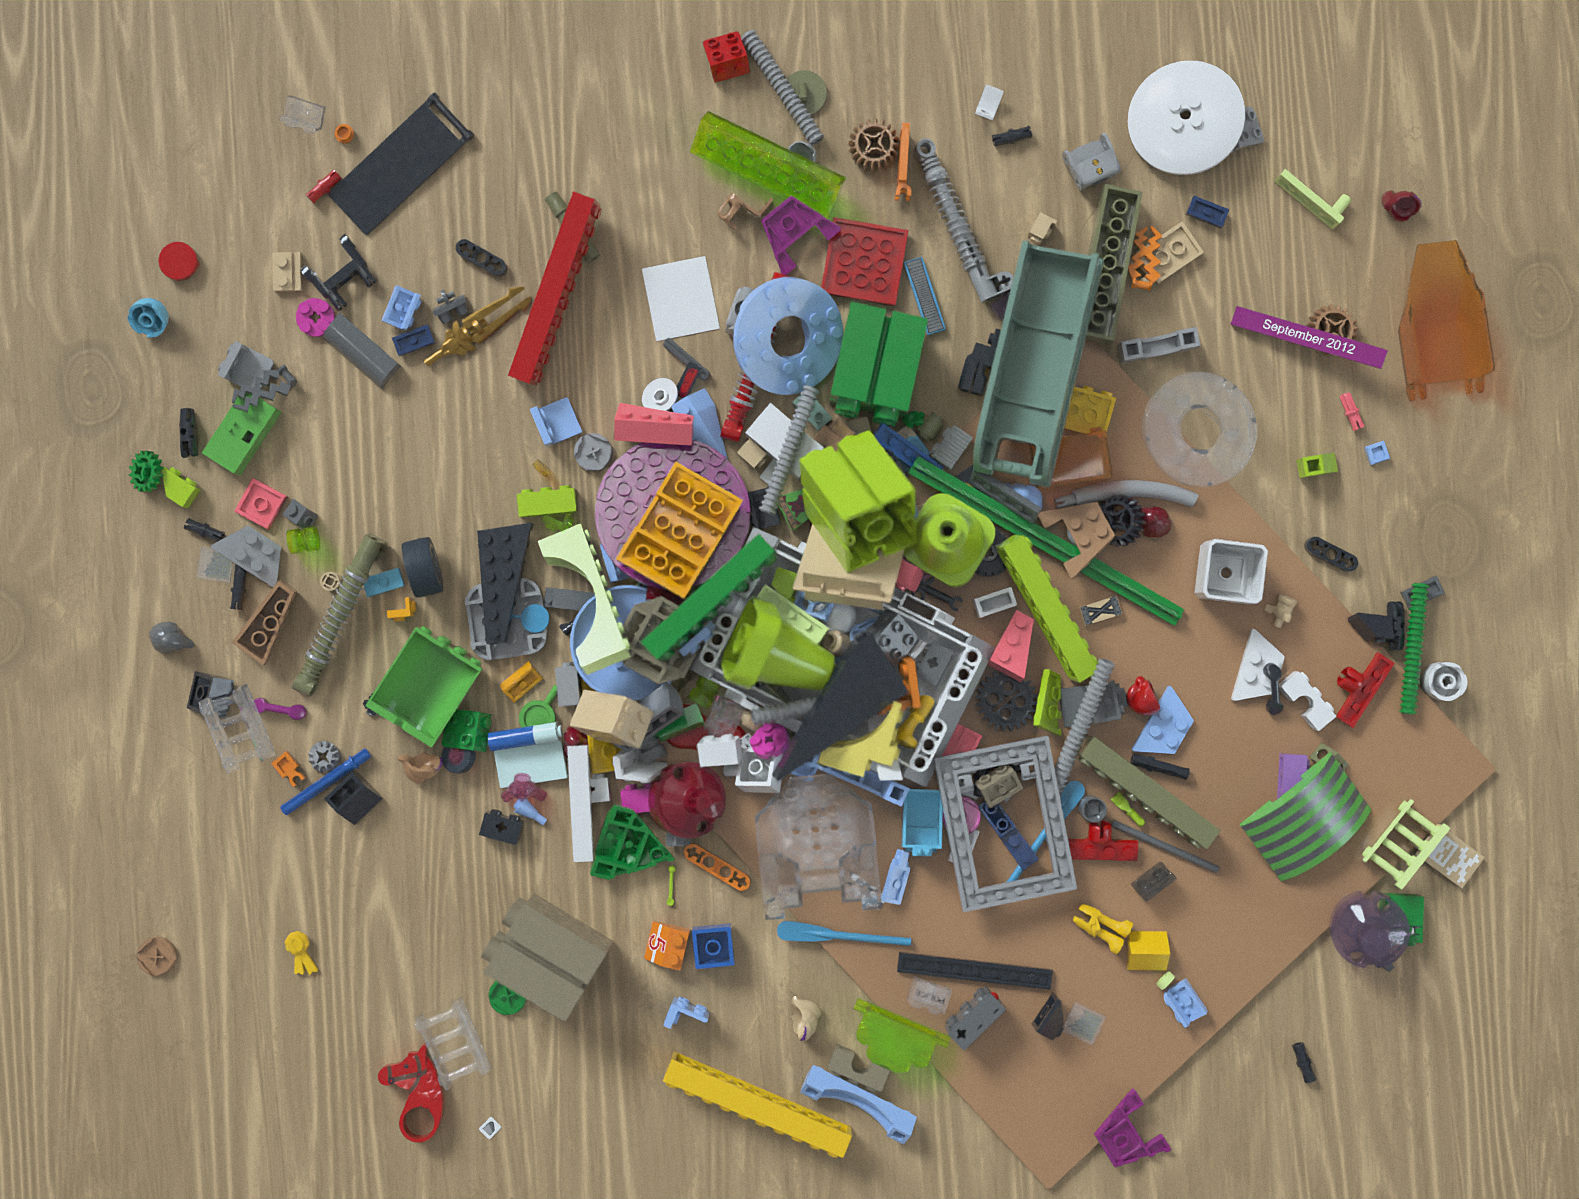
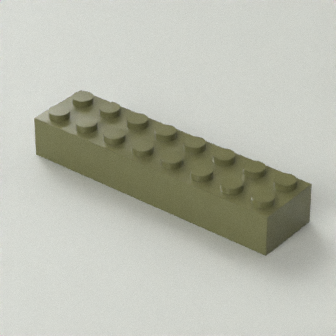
M1105 184L1100 191L1088 255L1093 253L1099 254V258L1103 259L1104 264L1086 341L1110 345L1114 341L1143 194L1141 191Z
M1088 735L1083 745H1081V750H1078V761L1089 768L1091 766L1094 767L1093 772L1101 778H1109L1110 781L1108 783L1120 791L1124 789L1126 791L1124 793L1125 796L1132 801H1140L1141 804L1139 806L1151 814L1155 812L1157 814L1155 818L1168 826L1171 824V830L1182 837L1187 836L1186 841L1199 849L1201 847L1208 849L1220 833V829L1096 737Z

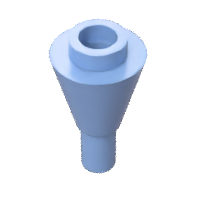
M526 797L523 799L518 798L513 805L515 808L514 813L534 819L541 825H544L547 821L544 816L538 813Z

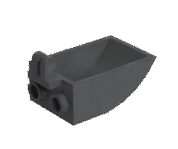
M1115 679L1108 680V685H1105L1106 690L1103 691L1102 699L1098 701L1099 706L1096 707L1097 711L1094 712L1095 716L1091 718L1092 723L1089 724L1122 719L1121 714H1125L1124 707H1128L1124 687L1120 688L1119 683L1115 684ZM1089 684L1061 689V699L1059 702L1064 727H1071L1074 724L1073 720L1076 719V714L1079 713L1078 708H1081L1080 704L1083 702V697H1086L1085 692H1088L1087 687L1090 686Z

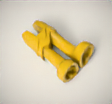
M920 695L921 707H911L908 710L910 711L909 717L898 728L895 741H898V744L908 749H916L918 742L913 737L914 729L919 722L924 723L925 718L934 705V699L929 695Z
M1081 904L1079 910L1092 917L1089 922H1086L1084 919L1074 916L1073 922L1094 938L1098 936L1109 944L1110 951L1117 955L1123 946L1124 939L1100 928L1099 923L1126 938L1132 929L1133 922L1129 920L1122 922L1113 920L1102 914L1100 910L1086 904Z

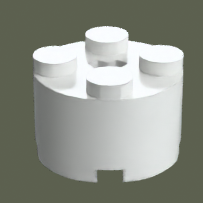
M1436 662L1428 665L1421 677L1422 690L1432 699L1452 701L1465 692L1467 677L1462 668L1455 663Z

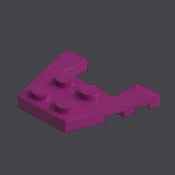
M792 195L761 220L780 272L784 275H787L797 266L785 249L814 225L818 227L827 240L841 230L840 226Z
M1134 1088L1127 1093L1094 1133L1114 1167L1138 1161V1158L1156 1156V1153L1163 1151L1166 1153L1172 1150L1162 1134L1157 1135L1145 1144L1128 1118L1129 1114L1144 1105Z

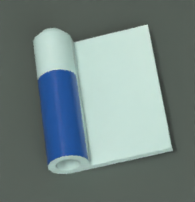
M554 722L488 733V744L490 750L494 751L500 788L568 778L561 739L563 737L561 725Z

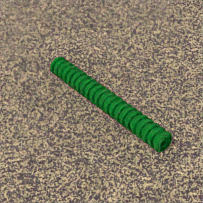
M1423 583L1411 585L1413 587V590H1411L1413 595L1410 596V599H1412V602H1410L1411 608H1409L1411 614L1408 615L1410 617V620H1408L1410 625L1407 626L1409 632H1407L1408 638H1406L1408 644L1405 645L1407 647V650H1405L1407 655L1404 656L1406 662H1404L1405 668H1403L1405 674L1402 675L1404 676V680H1402L1404 685L1401 686L1403 688L1401 694L1403 695L1400 698L1402 704L1400 703L1399 705L1401 706L1399 712L1402 714H1417L1415 708L1418 707L1416 705V702H1418L1416 697L1419 696V693H1417V690H1419L1418 684H1420L1418 678L1421 677L1419 675V672H1421L1419 667L1422 666V663H1420V660H1422L1421 654H1423L1421 648L1424 647L1422 645V642H1424L1422 636H1425V633H1423L1425 627L1423 626L1426 624L1424 618L1427 617L1425 615V612H1427L1425 606H1428L1426 603L1428 597L1426 596L1429 594L1427 588L1430 587L1428 584Z

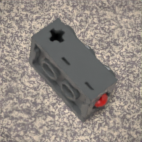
M987 986L983 989L981 987L978 988L973 994L974 997L969 1002L965 1001L960 1006V1011L956 1015L952 1014L945 1021L947 1034L963 1050L970 1046L1006 1010L1003 1003L999 1000L998 994L991 992Z

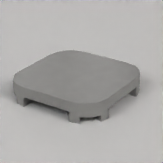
M522 578L515 598L517 600L516 605L513 607L512 614L521 615L522 611L532 604L544 607L541 588L536 582ZM478 584L469 591L465 598L471 638L470 645L479 657L495 660L530 655L539 652L545 647L548 641V628L546 627L541 632L533 633L527 631L523 627L521 619L511 618L512 623L506 643L486 644L482 586Z

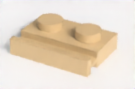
M273 252V291H303L302 272L300 271L302 268V253Z

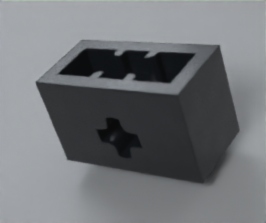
M491 809V811H487L484 814L479 835L517 845L525 821L520 820V816L510 814L508 817L502 815V811ZM504 822V826L507 827L503 830H501V827L498 826V824Z

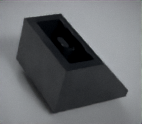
M358 771L351 772L324 798L336 813L354 825L383 799Z

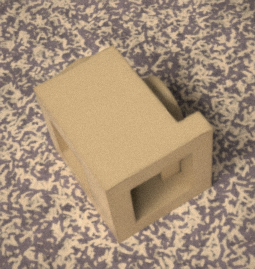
M1040 212L1027 235L1030 237V241L1040 245L1043 239L1047 240L1052 231L1051 228L1055 226L1057 220Z

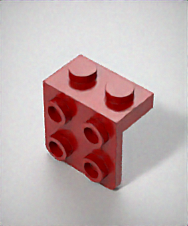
M731 32L703 41L714 83L751 73L748 57L739 32Z

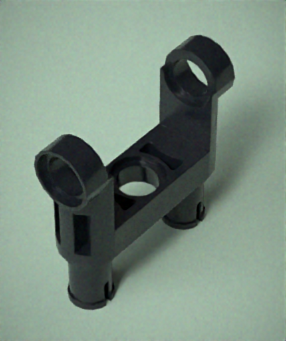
M343 234L339 240L342 242L341 246L353 260L323 283L319 276L307 265L300 269L302 274L316 287L320 294L331 301L337 311L343 309L340 304L344 308L347 306V302L344 301L337 291L353 277L359 275L368 288L373 286L368 278L374 284L377 282V279L367 268V262L355 249V245L346 234Z

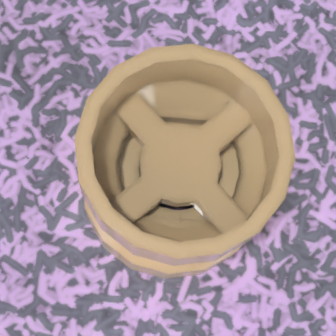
M326 572L321 576L320 584L325 590L336 591L337 588H340L339 582H342L343 578L339 573Z

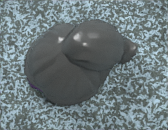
M173 622L158 623L152 627L149 633L152 646L161 653L168 654L183 648L189 649L194 647L193 641L182 635L177 624Z

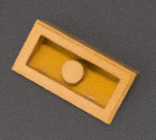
M528 661L502 682L500 688L515 703L538 684L543 677Z

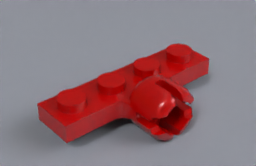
M1376 652L1363 673L1352 667L1344 668L1340 673L1347 678L1343 679L1338 676L1337 685L1348 693V698L1340 708L1336 718L1349 727L1354 728L1395 663L1381 653Z
M1101 820L1100 826L1097 825L1098 822L1089 823L1087 838L1068 839L1072 860L1137 861L1138 841L1111 839L1112 826L1104 820Z

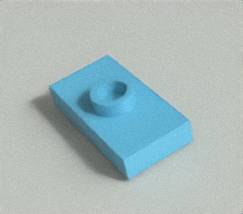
M400 568L369 576L367 583L363 584L367 597L405 586Z

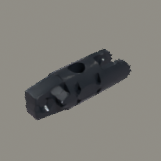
M182 408L180 410L179 423L181 457L188 458L189 455L195 457L198 456V434L194 409Z
M1390 601L1387 603V616H1392L1394 639L1388 641L1389 650L1392 651L1403 650L1404 604L1400 601Z

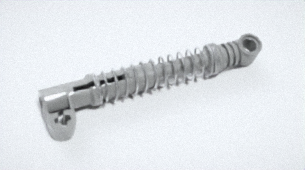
M927 138L921 139L914 149V157L921 164L923 172H926L924 178L926 185L933 186L929 191H936V195L932 196V198L938 197L940 200L935 205L941 204L943 207L938 212L944 210L946 214L941 219L947 217L949 221L944 226L947 225L949 229L947 232L951 233L952 237L950 239H953L955 242L953 246H956L958 249L956 253L960 254L959 260L962 259L964 263L962 267L965 272H968L981 303L1007 293L1012 287L1013 275L1004 271L990 276L985 265V256L982 255V251H979L980 245L976 244L977 238L973 237L974 231L969 229L971 224H967L968 218L963 216L965 211L959 210L962 204L956 203L959 197L953 196L956 193V190L951 189L953 183H947L950 179L948 172L940 166L939 158L936 157L934 142ZM920 148H926L929 153L924 154ZM1000 281L1006 282V285L1001 284L996 290L995 285Z

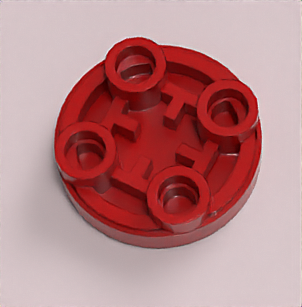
M183 242L167 244L161 250L158 258L162 273L178 282L190 278L200 266L195 250Z

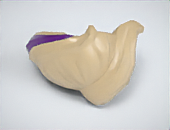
M794 996L791 1004L794 1005L795 1011L794 1015H791L790 1018L793 1021V1031L802 1042L810 1039L814 1034L818 1019L821 1016V1009L811 1000H801Z

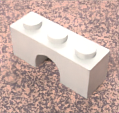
M1294 671L1279 683V690L1288 701H1295L1300 696L1306 697L1309 707L1301 716L1314 731H1320L1336 717L1333 713L1334 708L1328 702H1324L1321 699L1322 694L1316 687H1311L1308 683L1310 681L1303 672Z

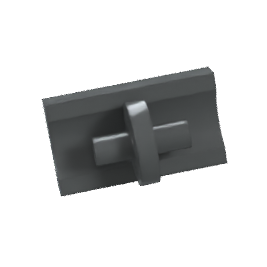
M444 289L440 291L442 296L437 298L436 301L438 304L444 301L445 303L434 308L433 313L435 317L438 316L443 324L452 320L449 310L453 308L456 309L459 316L468 313L467 299L464 294L450 301L451 298L456 296L454 291L448 294Z

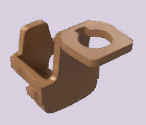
M731 193L718 210L717 215L735 230L737 226L730 219L740 207L755 216H760L773 201V198H769L758 212ZM728 203L730 205V209L727 211L725 215H723L720 212Z

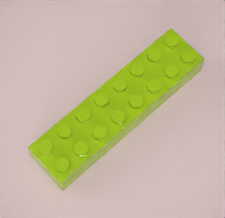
M1013 535L994 546L1068 678L1080 683L1092 676L1094 670H1097L1096 665L1098 661L1094 655H1090L1088 643L1084 638L1081 639L1078 633L1080 631L1078 625L1074 621L1072 622L1068 616L1070 615L1069 609L1065 604L1062 605L1059 600L1061 598L1060 593L1050 584L1051 577L1040 566L1042 564L1041 559L1031 550L1032 543L1028 537Z

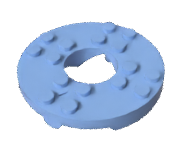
M795 277L773 279L752 291L741 304L733 336L735 355L743 373L758 387L781 395L801 393L804 391L803 386L814 387L832 370L840 354L843 340V324L836 303L820 286ZM786 316H796L802 322L805 336L804 348L802 352L792 356H779L774 352L771 345L773 327Z

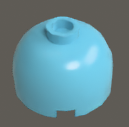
M154 298L138 300L130 307L129 315L127 316L128 322L135 332L146 334L150 338L157 337L163 333L169 322V314L166 307Z

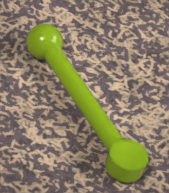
M673 865L668 867L670 880L667 905L669 906L674 904L673 876L676 868Z

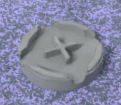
M590 433L579 438L574 448V456L579 466L593 472L605 468L611 461L613 453L609 441L596 433Z

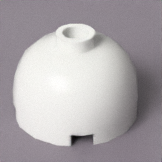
M823 604L819 611L825 608L827 604ZM834 604L828 621L819 620V622L830 629L829 631L838 630L842 633H848L855 625L857 619L856 610L850 605Z

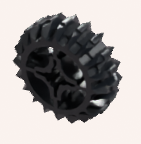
M1124 494L1112 495L1111 498L1105 499V503L1100 504L1101 510L1113 533L1115 534L1120 530L1126 531L1122 536L1115 534V538L1109 545L1117 547L1122 545L1128 546L1129 543L1135 542V538L1141 537L1139 531H1144L1141 525L1146 523V521L1142 520V517L1146 514L1140 513L1143 507L1138 505L1139 501L1132 500L1133 497L1125 496ZM1119 505H1123L1125 507L1123 510L1120 511L1114 510Z

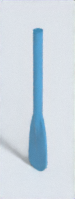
M1078 781L1069 782L1064 788L1063 793H1061L1060 801L1064 819L1070 814L1085 793L1084 786ZM1045 827L1030 847L1035 854L1046 839ZM1018 865L1007 882L1018 880L1024 870Z
M783 921L777 927L779 938L788 941L840 939L911 946V938L839 932L801 922Z

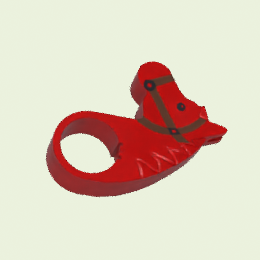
M424 1043L419 1051H410L403 1061L386 1064L378 1073L380 1084L389 1086L395 1083L398 1087L409 1090L408 1099L399 1119V1128L406 1139L416 1143L427 1141L435 1134L440 1126L444 1112L442 1083L433 1061L427 1055V1043ZM420 1106L425 1109L429 1108L434 1118V1127L431 1132L417 1135L409 1130L406 1124V1115L412 1108Z

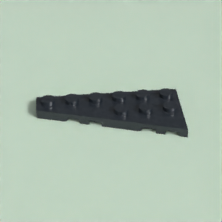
M533 523L477 531L486 644L488 645L506 643L512 623L511 616L517 601L515 598L522 579L526 561L525 554L527 548H529V537L531 530H533Z

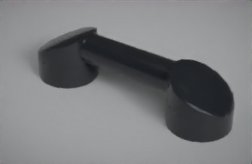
M1268 663L1263 668V674L1271 681L1272 699L1266 703V710L1271 715H1277L1284 709V705L1280 702L1278 681L1282 674L1281 669L1275 663Z

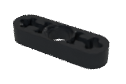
M467 239L457 242L456 252L462 258L497 277H501L507 272V265L501 258ZM468 244L467 247L473 251V255L467 251L462 253L461 246ZM479 253L486 254L487 259L484 263L477 262L476 257ZM490 261L496 265L501 263L503 269L495 272V268L489 264Z
M1311 537L1305 541L1304 547L1309 554L1345 572L1353 571L1358 567L1356 556L1319 537ZM1317 541V546L1323 548L1324 545H1326V547L1323 550H1312V546L1310 545V543ZM1329 549H1333L1336 552V557L1333 560L1328 559L1326 555ZM1340 558L1344 560L1351 559L1352 566L1346 567L1345 562L1339 561L1337 563Z

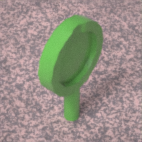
M554 684L544 701H531L521 709L519 714L521 728L556 722V714L551 703L557 696V685Z

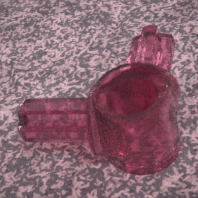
M526 773L516 774L514 781L509 785V789L501 794L504 802H508L515 797L524 799L529 796L544 801L547 796L544 790L535 787V783L531 781L530 775Z

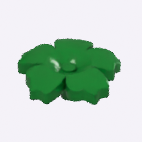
M911 411L909 415L905 416L903 423L908 428L923 425V419L926 415L922 411Z

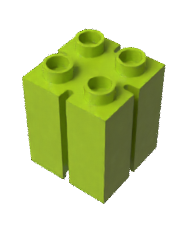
M870 430L856 436H846L837 443L838 450L836 452L832 446H829L822 450H812L805 457L799 459L801 483L804 487L802 488L805 514L847 573L879 560L877 555L878 548L887 557L917 544L916 518L913 516L916 515L915 489Z

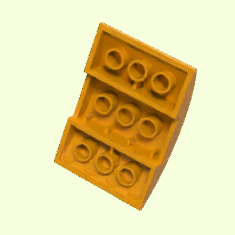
M675 462L642 519L634 528L616 557V560L684 599L716 550L743 500Z

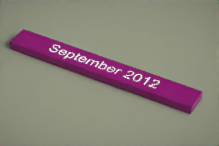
M1236 306L1231 325L1378 369H1382L1388 350L1239 306Z

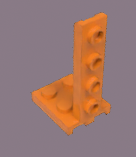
M908 655L902 658L903 660L898 664L899 672L903 675L902 682L908 690V693L905 694L906 696H902L895 701L902 704L900 711L907 710V707H921L915 661ZM893 703L876 715L887 714V711L891 710Z

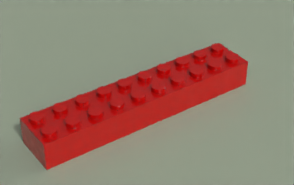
M574 191L571 195L508 373L510 377L535 386L541 383L544 372L542 370L544 365H547L549 362L550 354L548 353L550 347L555 345L557 336H555L557 328L560 329L563 318H561L562 313L569 306L570 300H568L570 292H573L576 282L574 280L576 274L581 272L583 265L581 263L582 257L586 256L589 245H587L588 240L595 233L594 223L596 219L600 218L602 213L601 205L591 197Z

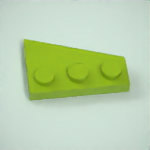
M1050 669L1043 670L1033 725L1055 736H1062V729H1058V719H1061V711H1058V701L1061 699V675Z

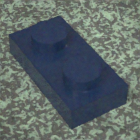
M1194 195L1185 215L1221 229L1229 209Z
M428 324L392 337L400 357L435 344Z

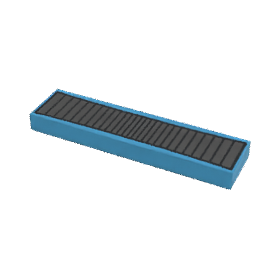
M919 257L904 262L921 317L928 318L927 336L944 331L946 328L923 258Z

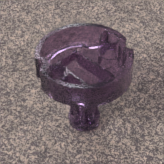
M1360 890L1350 893L1338 902L1330 917L1329 930L1336 950L1346 961L1361 968L1372 964L1377 968L1388 966L1400 958L1407 948L1410 937L1408 919L1400 905L1393 898L1382 892L1373 891L1369 895L1364 894ZM1382 899L1387 900L1385 907L1380 908L1377 906L1378 901ZM1353 952H1361V956L1357 959L1352 958L1351 954Z

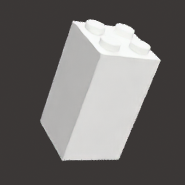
M770 403L745 432L746 437L756 443L773 460L779 461L778 455H781L780 449H783L784 438L788 436L786 433L789 432L788 427L792 425L790 423L791 420ZM806 432L802 434L803 440H800L799 451L795 453L797 456L793 459L795 462L791 464L793 467L789 470L790 474L798 481L801 479L799 459L805 457L812 450L824 449Z

